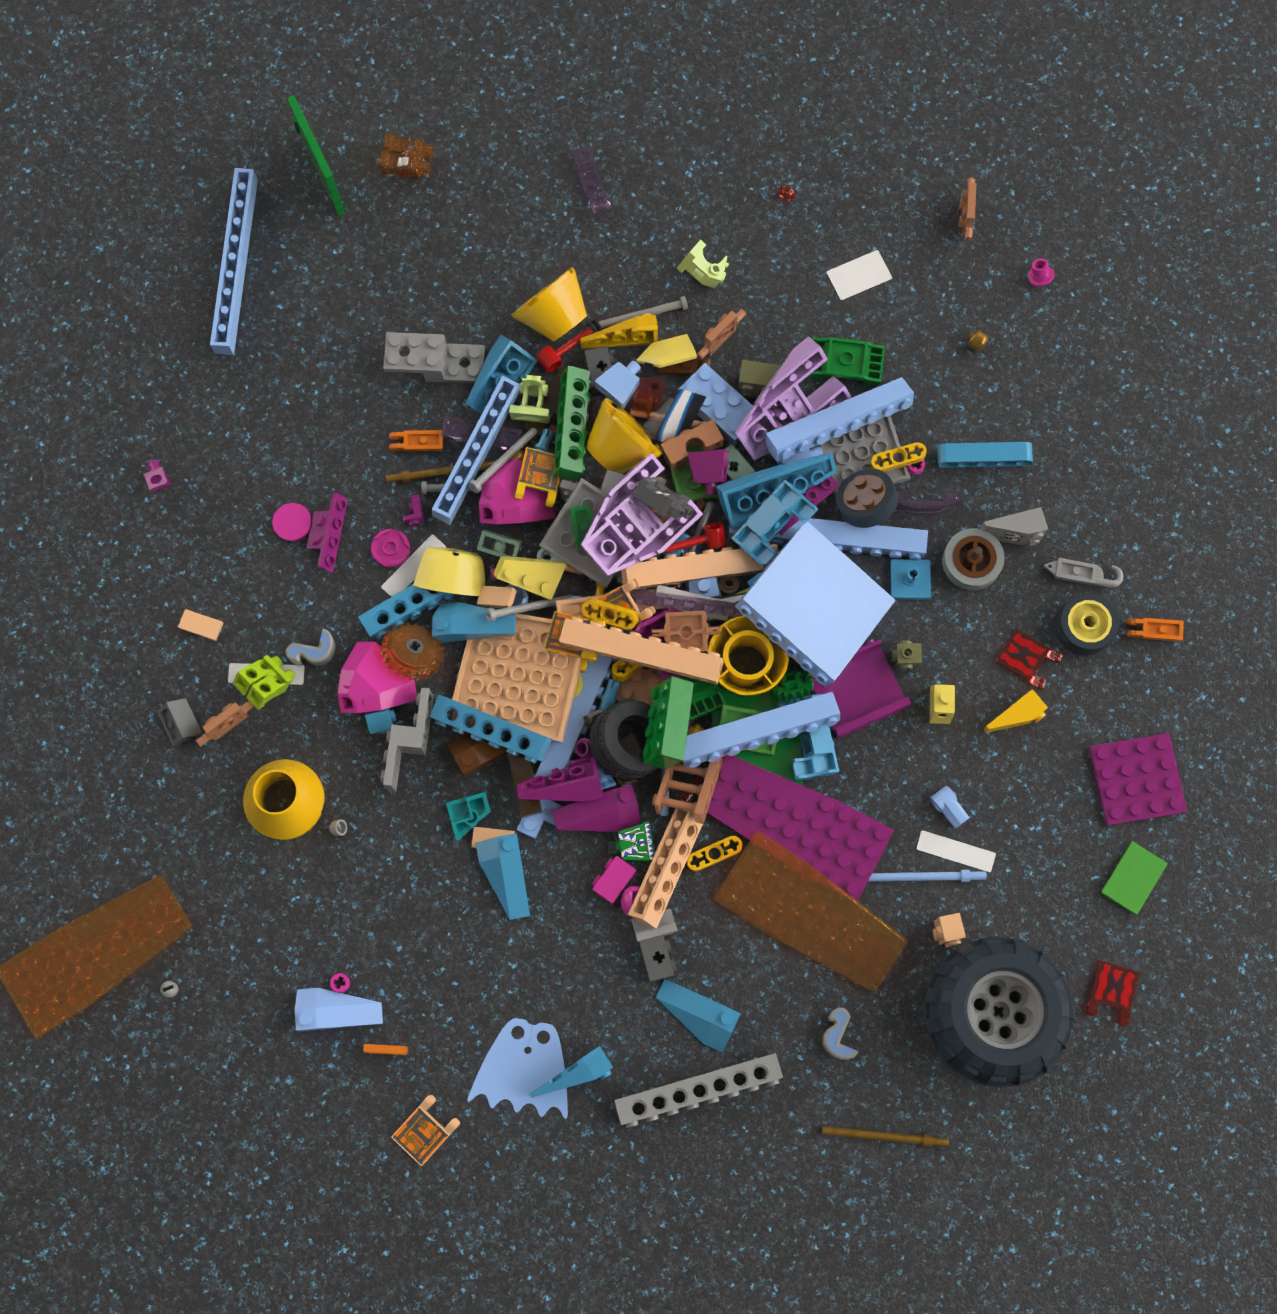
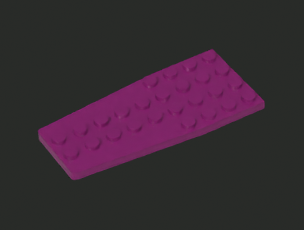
M729 755L725 756L721 764L720 773L707 811L709 815L796 871L856 903L894 832L893 829L838 800Z

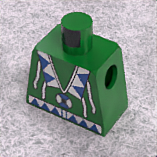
M650 822L619 831V841L608 842L609 854L621 853L622 860L625 862L651 863L655 853Z

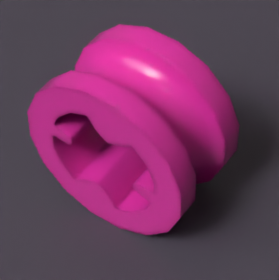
M925 461L918 462L920 464L919 469L916 467L912 468V464L907 465L908 472L912 475L922 473Z
M338 973L331 978L330 985L334 991L342 993L348 990L350 980L346 975ZM340 977H343L345 986H341L340 989H337L336 987L338 985L335 984V981L340 980Z

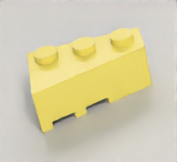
M501 556L493 575L497 579L552 600L567 563L557 559Z

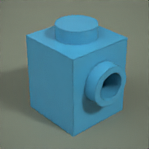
M390 708L365 712L370 734L377 732L380 734L387 733L388 730H391V726L394 725V721H397L394 709L390 710Z

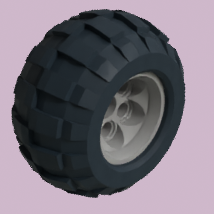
M987 937L969 942L949 954L942 961L929 982L926 1003L924 1004V1016L930 1040L934 1048L937 1049L945 1060V1063L955 1072L970 1079V1081L993 1087H1011L1026 1084L1053 1068L1069 1045L1072 1037V1023L1075 1020L1074 1004L1071 1001L1068 982L1064 975H1061L1052 959L1044 952L1038 951L1024 941L1014 938ZM991 985L998 988V995L996 997L989 993ZM1011 992L1017 993L1019 997L1017 1003L1010 1001L1009 995ZM976 999L983 1002V1009L981 1011L976 1010L974 1007ZM993 1008H995V1009L1000 1008V1009H1001V1011H1000L1001 1017H1000L999 1015H998V1016H994V1015H993L994 1012H995V1010H994ZM1016 1013L1023 1015L1024 1021L1022 1024L1016 1023L1014 1019ZM981 1020H985L988 1023V1030L986 1032L981 1031L979 1028ZM1001 1027H1005L1009 1032L1006 1039L1002 1038L999 1034Z

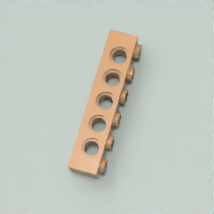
M675 808L628 913L630 917L640 924L656 929L703 825L695 822L692 812Z

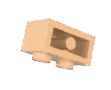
M960 913L942 916L933 921L935 926L933 936L935 941L939 942V945L945 944L946 948L956 946L961 943L962 939L966 938Z

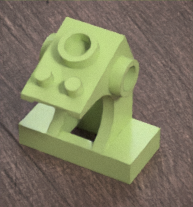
M700 240L677 266V269L681 273L686 269L701 284L715 288L725 278L726 272L724 270L729 265L726 262L727 256L719 264H710L703 256V248L706 244Z
M526 375V379L522 378L520 383V394H523L522 403L520 406L510 405L509 413L511 420L550 424L551 416L549 409L542 408L544 396L548 395V385L545 384L546 381L541 380V376ZM529 396L538 397L537 406L527 405Z

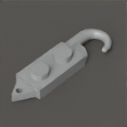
M1058 558L1056 561L1044 565V568L1052 573L1055 579L1108 588L1117 587L1123 581L1122 570L1114 565L1111 568L1118 574L1115 580L1104 579L1103 570L1096 564Z

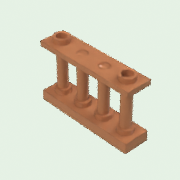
M725 756L720 757L717 761L710 762L709 767H705V769L700 767L684 768V765L681 763L666 769L658 794L655 793L652 804L655 806L656 814H661L663 806L690 811L694 814L696 823L704 824ZM674 771L703 776L704 783L703 785L696 786L674 781L672 777ZM672 788L695 793L699 798L697 802L692 804L666 798L668 789Z

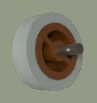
M971 528L962 530L950 539L944 550L942 558L943 569L949 580L958 587L966 590L983 589L996 580L1003 568L1004 551L1002 545L994 535L982 529Z

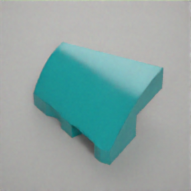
M485 792L446 802L456 841L460 840L481 819L491 812Z

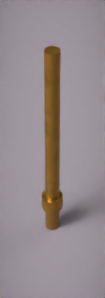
M496 461L483 462L479 471L487 470ZM454 466L409 472V470L401 471L398 474L386 475L387 483L398 481L405 483L410 482L412 479L450 475Z
M822 1126V1135L922 1144L923 1147H949V1138L933 1137L931 1134L919 1136Z

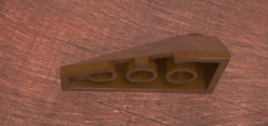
M487 729V734L490 735L493 730ZM469 732L464 733V735L461 734L446 743L465 778L508 755L506 747L500 746L498 749L488 745L489 740L484 738L482 741L470 738L471 733ZM506 733L504 739H510L511 734Z

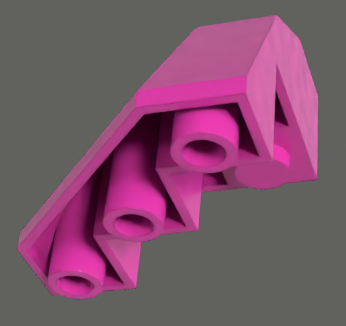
M519 459L508 460L483 485L479 501L480 523L510 524L554 519L555 503L553 507H547L545 503L548 492L530 487H525L522 499H516L515 492L523 462Z
M359 641L356 643L341 669L338 687L341 713L377 711L416 701L415 680L376 642Z

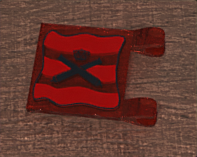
M1015 629L995 662L1042 690L1046 680L1035 675L1046 656L1058 664L1063 655L1020 630Z
M1099 960L1085 1013L1089 1016L1096 1015L1098 1003L1121 1010L1118 1024L1121 1026L1128 1025L1140 972Z

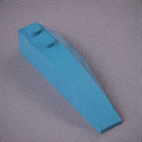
M828 453L764 469L717 485L716 490L731 528L745 524L749 516L758 510L762 502L769 498L784 480L788 481L803 494L811 486L817 485L835 474L837 470L833 454Z

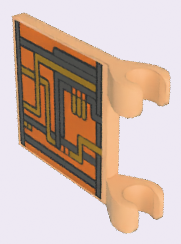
M636 578L597 598L598 600L636 611L639 616V622L650 618L656 613L653 606L640 612L633 601L629 591L639 585ZM606 609L607 617L613 619L615 617L614 612L611 609ZM627 616L628 623H631L630 616ZM606 624L607 629H610V627H616L610 624Z
M433 1095L427 1096L392 1136L420 1166H423L460 1125V1121L454 1118L444 1128L427 1112L436 1101Z

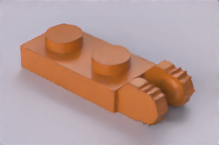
M413 430L389 434L391 440L404 439L403 444H390V451H443V430Z
M1129 618L1126 619L1127 625H1142L1141 631H1126V636L1130 638L1141 637V639L1182 642L1184 621Z

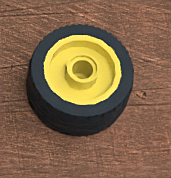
M1085 593L1071 598L1060 609L1055 622V631L1058 640L1065 649L1076 655L1090 656L1100 653L1113 642L1118 632L1119 618L1116 609L1108 600L1099 595Z

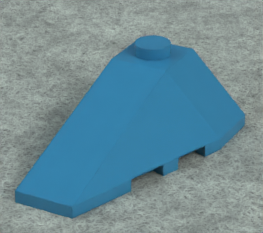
M461 602L440 604L432 617V636L441 643L516 635V615L498 617L496 621L488 622L485 614L487 608Z
M664 979L656 996L703 1044L721 1053L723 1052L741 1013Z

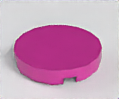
M289 503L277 509L273 516L272 524L274 531L281 539L288 542L301 541L309 534L312 518L304 506Z
M386 529L380 531L374 537L371 553L379 565L386 568H395L402 565L408 559L410 544L403 532Z

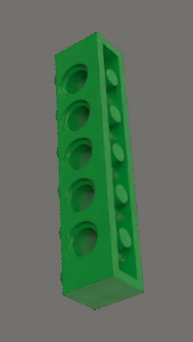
M569 365L561 374L553 476L576 481L580 475H583L585 470L583 458L586 454L584 443L588 434L586 423L589 418L587 407L590 402L588 390L591 386V379H589L590 371Z

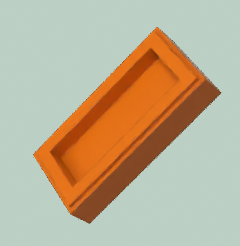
M364 1044L363 1051L364 1053L406 1055L408 1054V1047Z

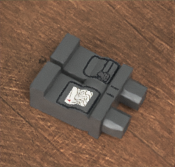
M645 477L641 479L633 494L635 497L654 510L661 511L659 515L664 518L673 517L676 520H680L682 517L685 519L691 517L694 508L688 504L690 499L664 486L666 483L665 479L662 477Z

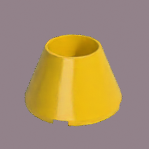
M572 267L525 302L515 313L511 314L513 318L552 341L557 340L581 322L587 314L574 268Z
M606 398L601 404L586 443V448L604 468L617 473L632 469L651 453L656 458L662 454V450L658 444L655 446L650 440L652 438L651 435L629 413L619 407L615 408L611 405L613 401Z
M739 616L722 624L721 630H716L721 631V635H713L708 652L718 653L723 658L724 662L718 682L724 688L740 695H758L769 691L781 681L788 667L789 656L778 644L772 642L769 636L762 630H759L751 620L745 616ZM752 647L762 654L766 666L756 674L746 675L736 671L730 664L728 657L737 648Z
M288 759L272 761L259 768L249 779L243 796L244 811L250 824L264 836L280 840L297 838L308 832L319 820L325 801L324 789L316 773L305 764ZM280 780L293 781L296 786V797L291 806L281 812H268L264 804V797L268 788Z

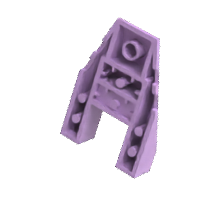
M809 336L791 351L735 432L753 460L770 453L765 446L766 433L852 398L845 385L834 376L807 398L805 397L798 384L828 360L820 345Z
M652 453L637 463L609 491L581 543V547L606 576L662 553L703 515L690 499L688 504L694 508V511L689 519L682 517L680 520H676L673 517H666L661 522L646 503L633 495L642 478L656 477L665 469Z

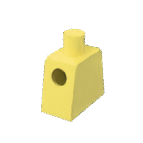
M931 685L930 724H950L955 712V686Z

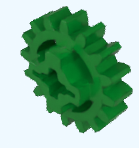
M787 667V671L781 681L770 689L774 698L778 697V701L785 699L786 703L790 700H793L795 703L798 698L804 700V695L810 696V691H813V677L809 672H805L803 668L798 670V667H795L794 670H791L790 667Z

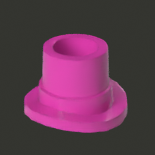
M1045 259L1035 260L1028 272L1029 283L1036 287L1049 284L1055 277L1054 270L1049 267L1048 261Z

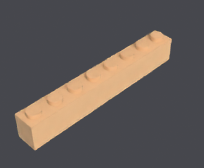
M769 542L768 545L779 553L777 544L770 545ZM733 547L722 548L721 552H714L711 549L702 551V554L695 555V552L683 554V557H676L674 554L664 556V559L657 560V557L645 559V562H638L622 569L621 574L623 585L636 578L639 585L633 590L653 588L658 585L683 584L688 581L709 577L719 579L762 573L767 566L763 568L742 548L733 550Z
M572 617L571 620L565 618L559 639L560 644L563 646L588 652L593 651L598 655L718 684L724 662L718 653L709 651L708 654H705L695 647L689 646L688 649H685L675 642L665 644L661 643L659 638H642V635L636 632L626 634L616 627L606 629L602 628V624L596 622L586 624L580 618Z

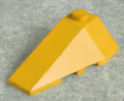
M642 314L581 338V349L647 345L658 342L656 315Z

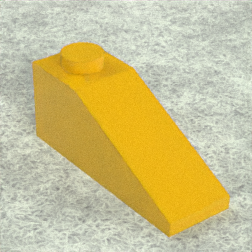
M1032 689L983 730L985 733L1030 724L1033 720L1037 723L1046 715L1044 711L1048 707Z

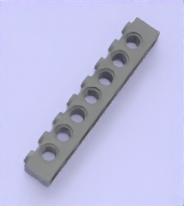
M774 1053L614 1101L621 1125L626 1124V1128L639 1125L638 1120L646 1118L647 1122L659 1119L658 1114L666 1112L667 1116L679 1113L678 1108L686 1106L687 1110L699 1107L698 1103L702 1101L711 1104L718 1102L719 1096L727 1095L728 1099L738 1096L739 1091L747 1089V1092L758 1090L760 1084L767 1083L768 1087L779 1084V1079L783 1078L777 1055ZM757 1067L763 1068L765 1071V1077L762 1080H758L754 1076V1070ZM737 1073H741L745 1077V1083L741 1086L734 1083V1076ZM717 1079L725 1082V1088L721 1092L716 1091L713 1087L714 1081ZM696 1085H702L705 1088L703 1097L699 1098L694 1095L693 1089ZM676 1091H682L685 1094L684 1102L676 1103L673 1100V1094ZM662 1097L665 1100V1106L662 1109L654 1108V1098ZM639 1102L644 1105L645 1111L642 1115L633 1113L632 1108L635 1103Z

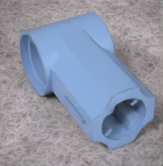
M948 786L943 787L930 797L934 807L945 815L954 828H957L970 818L959 805L956 795Z

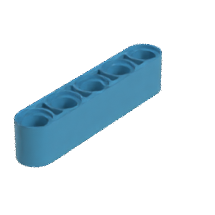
M1032 443L940 444L937 446L938 467L1033 464Z

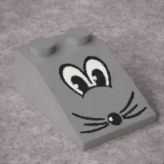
M1039 507L985 521L980 529L991 533L998 541L1033 546L1040 543L1048 527L1042 508Z

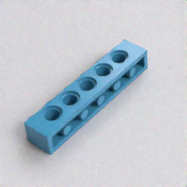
M411 585L358 616L372 641L381 640L387 635V632L392 629H400L404 622L409 619L414 620L418 618L421 612L426 609L431 610L435 608L438 602L443 599L448 600L455 594L440 591L432 594L429 589ZM416 597L423 598L419 604H414L413 600ZM399 607L406 608L402 614H397L396 610ZM388 617L387 623L379 624L380 618Z
M439 694L430 714L431 718L436 719L435 724L443 727L449 724L454 726L452 730L463 735L465 731L471 733L470 738L482 741L484 738L489 740L488 745L498 749L500 746H504L507 748L506 752L518 756V753L524 754V759L536 763L537 760L544 761L552 741L551 738ZM457 711V718L452 721L451 714ZM474 718L475 725L470 728L469 721ZM489 725H492L493 732L490 735H488L487 727ZM510 732L511 739L506 742L504 739L505 734ZM528 739L530 742L529 747L523 749L522 744L524 740Z

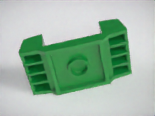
M812 337V340L820 345L828 360L808 375L809 379L823 382L824 376H834L837 378L862 380L863 387H877L881 383L885 346L858 340Z
M680 675L679 679L694 683L689 722L720 710L722 704L726 705L718 684Z

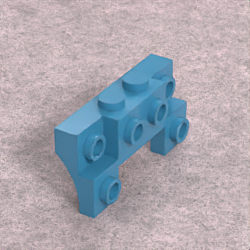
M784 480L770 497L762 502L758 510L749 516L747 522L731 539L748 553L752 559L765 568L778 554L768 545L774 536L793 516L805 524L818 508L793 485Z
M822 694L806 696V697H804V700L810 699V698H813V697H816V696H820V695H822ZM785 700L778 702V706L780 708L794 702L790 700L786 703ZM830 726L818 727L813 732L805 731L799 733L804 758L791 760L795 780L812 779L817 776L834 775L840 772Z

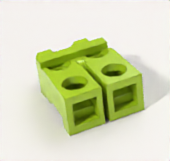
M266 655L263 659L239 670L232 684L244 696L248 694L246 698L259 710L269 700L287 690L289 684L295 678V673L291 669L283 671L281 669L283 663L278 656L270 658Z

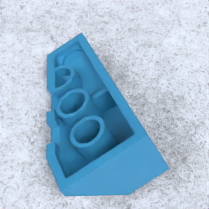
M500 335L489 351L466 404L482 414L502 376L518 382L520 379L526 378V375L530 373L538 360L510 339Z
M517 833L476 842L479 864L508 918L513 920L529 917L530 912Z
M599 1046L529 1095L532 1098L596 1080L597 1078H600L602 1081L612 1074L610 1069L613 1066Z

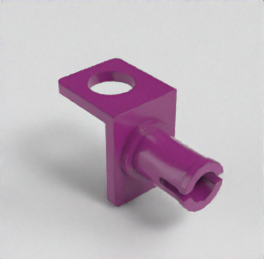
M157 460L148 461L146 466L149 472L145 473L144 477L149 490L157 491L171 485L170 479L163 467L159 466V462Z

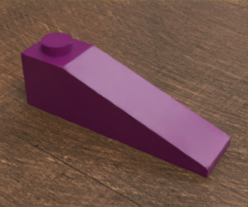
M594 756L573 760L564 769L559 770L555 768L551 770L552 773L545 777L539 775L518 784L519 799L593 801L604 797Z
M632 784L604 792V797L593 801H578L552 810L557 830L619 833L621 830L640 825L638 803Z

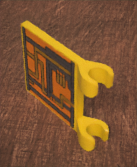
M526 447L515 492L516 499H522L525 487H530L548 492L545 505L553 507L560 480L559 477L553 476L555 454Z
M555 611L544 650L596 663L598 660L597 653L563 646L560 644L559 639L565 618L570 620L572 617L580 618L586 624L596 622L602 624V628H607L606 623Z

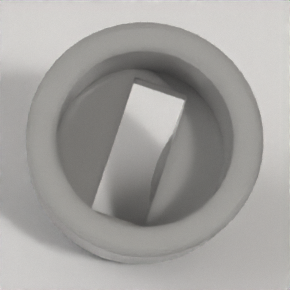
M342 819L334 820L329 826L330 833L334 836L345 835L347 832L346 822Z
M173 981L164 982L160 988L161 994L167 998L174 997L178 993V985ZM173 985V989L164 992L165 988Z

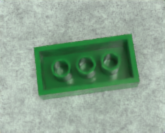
M670 677L652 689V704L648 711V717L650 718L649 726L645 732L647 741L643 749V764L666 770L684 761L693 682Z

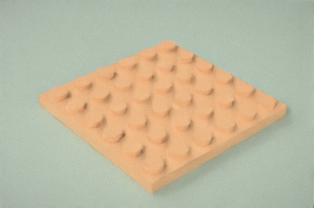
M515 614L516 635L467 640L452 700L551 738L554 742L563 743L582 659L544 650L552 619ZM457 711L451 714L452 721L457 718ZM474 718L469 721V726L473 727L475 725ZM489 725L487 729L493 730V726Z

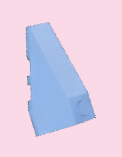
M321 988L297 990L295 1004L296 1031L383 1024L382 1003Z

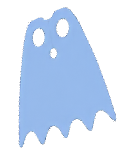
M511 1019L501 1030L486 1055L469 1093L468 1102L475 1096L484 1094L487 1096L491 1108H494L501 1100L508 1099L511 1101L515 1112H519L524 1105L531 1103L537 1108L541 1117L551 1107H557L566 1119L568 1116L567 1088L532 1098L529 1095L565 1070L561 1044L554 1026L547 1023L531 1025L524 1019ZM516 1026L524 1029L525 1034L521 1039H514L511 1035L512 1029ZM545 1030L550 1035V1040L546 1044H541L537 1040V1034L540 1031ZM529 1046L531 1048L530 1054L524 1052L525 1047Z

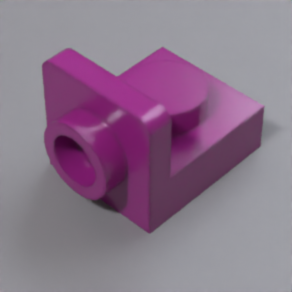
M419 495L411 496L412 502L409 503V509L413 515L403 516L406 526L416 527L420 523H425L422 501Z

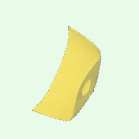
M429 547L421 558L413 586L440 592L479 596L482 586H485L483 560L481 556L473 552L453 548ZM453 552L459 553V556H454Z

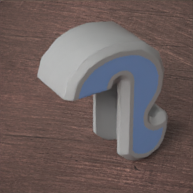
M323 629L319 647L291 643L286 648V656L295 665H302V659H306L311 665L323 666L331 661L334 655L335 640L328 630Z
M836 1008L829 1014L828 1021L834 1022V1025L824 1032L822 1038L825 1051L840 1060H847L858 1054V1051L840 1044L851 1017L845 1008Z

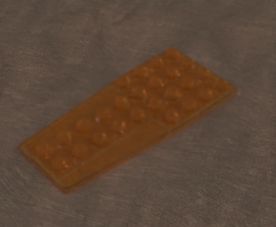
M759 830L755 832L713 898L769 936L873 992L879 988L907 944V939L828 877Z
M157 876L48 934L0 965V979L35 1039H40L103 997L192 928V923L165 878Z

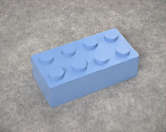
M704 363L680 388L706 396L697 415L703 421L708 422L713 419L724 440L735 447L740 442L735 432L751 409L752 404Z

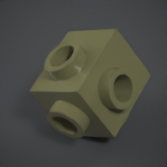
M900 641V644L896 645L895 650H892L891 655L892 662H895V668L912 670L913 667H920L922 664L921 643Z

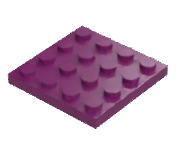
M1169 733L1089 747L1106 826L1187 812Z

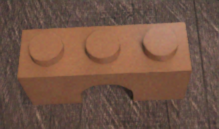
M713 419L708 422L702 421L696 428L686 429L675 438L665 439L661 444L662 455L672 471L689 463L686 451L688 446L695 444L701 446L704 451H712L723 446L724 438Z

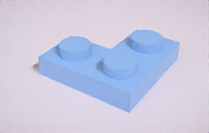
M540 800L543 813L522 818L517 831L536 839L544 821L556 826L551 811L563 806L550 800Z

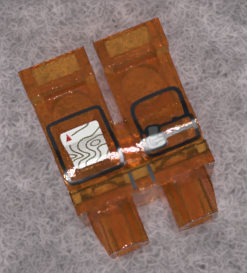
M386 133L384 149L382 150L379 163L383 174L413 176L414 178H419L420 174H430L431 163L423 161L424 157L433 158L434 146L425 144L421 138H405L395 136L394 133Z

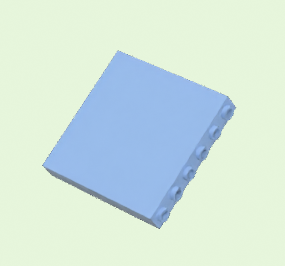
M807 521L798 528L735 607L743 616L751 620L759 630H762L769 636L772 642L778 644L788 656L796 660L804 670L814 676L818 683L827 687L836 680L895 602V599Z

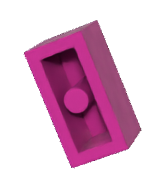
M618 856L614 860L612 858L609 859L604 866L606 869L602 876L598 875L592 883L594 886L593 892L612 906L637 873L636 869Z

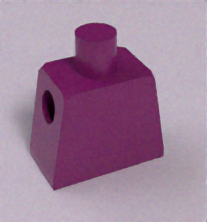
M722 449L688 453L695 484L705 485L706 496L717 495V483H726L729 451Z

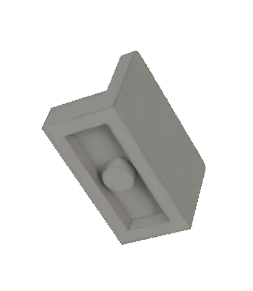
M671 909L664 911L657 929L640 924L635 919H632L637 943L641 940L660 935L665 936L678 931Z

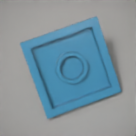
M891 559L890 596L895 600H930V560Z

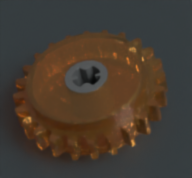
M406 623V626L399 624L398 628L392 627V630L387 631L386 636H384L381 645V656L385 657L383 662L389 663L388 669H393L394 674L399 673L401 678L405 676L409 680L416 678L419 681L420 677L427 679L428 675L432 677L435 672L439 671L445 653H443L444 647L440 646L442 641L434 638L431 633L432 630L425 629L423 625L420 627L417 626V623L414 625Z

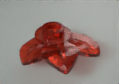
M640 377L637 391L633 397V405L639 407L648 404L651 411L656 413L664 403L665 382L660 377H652L650 379ZM654 383L659 384L658 389L652 388Z

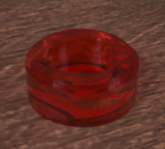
M782 184L778 189V194L788 201H793L797 191L788 185Z

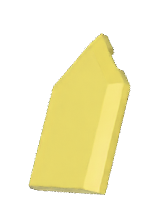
M688 334L651 343L636 361L642 364L645 362L652 363L654 367L662 368L696 359L697 355Z

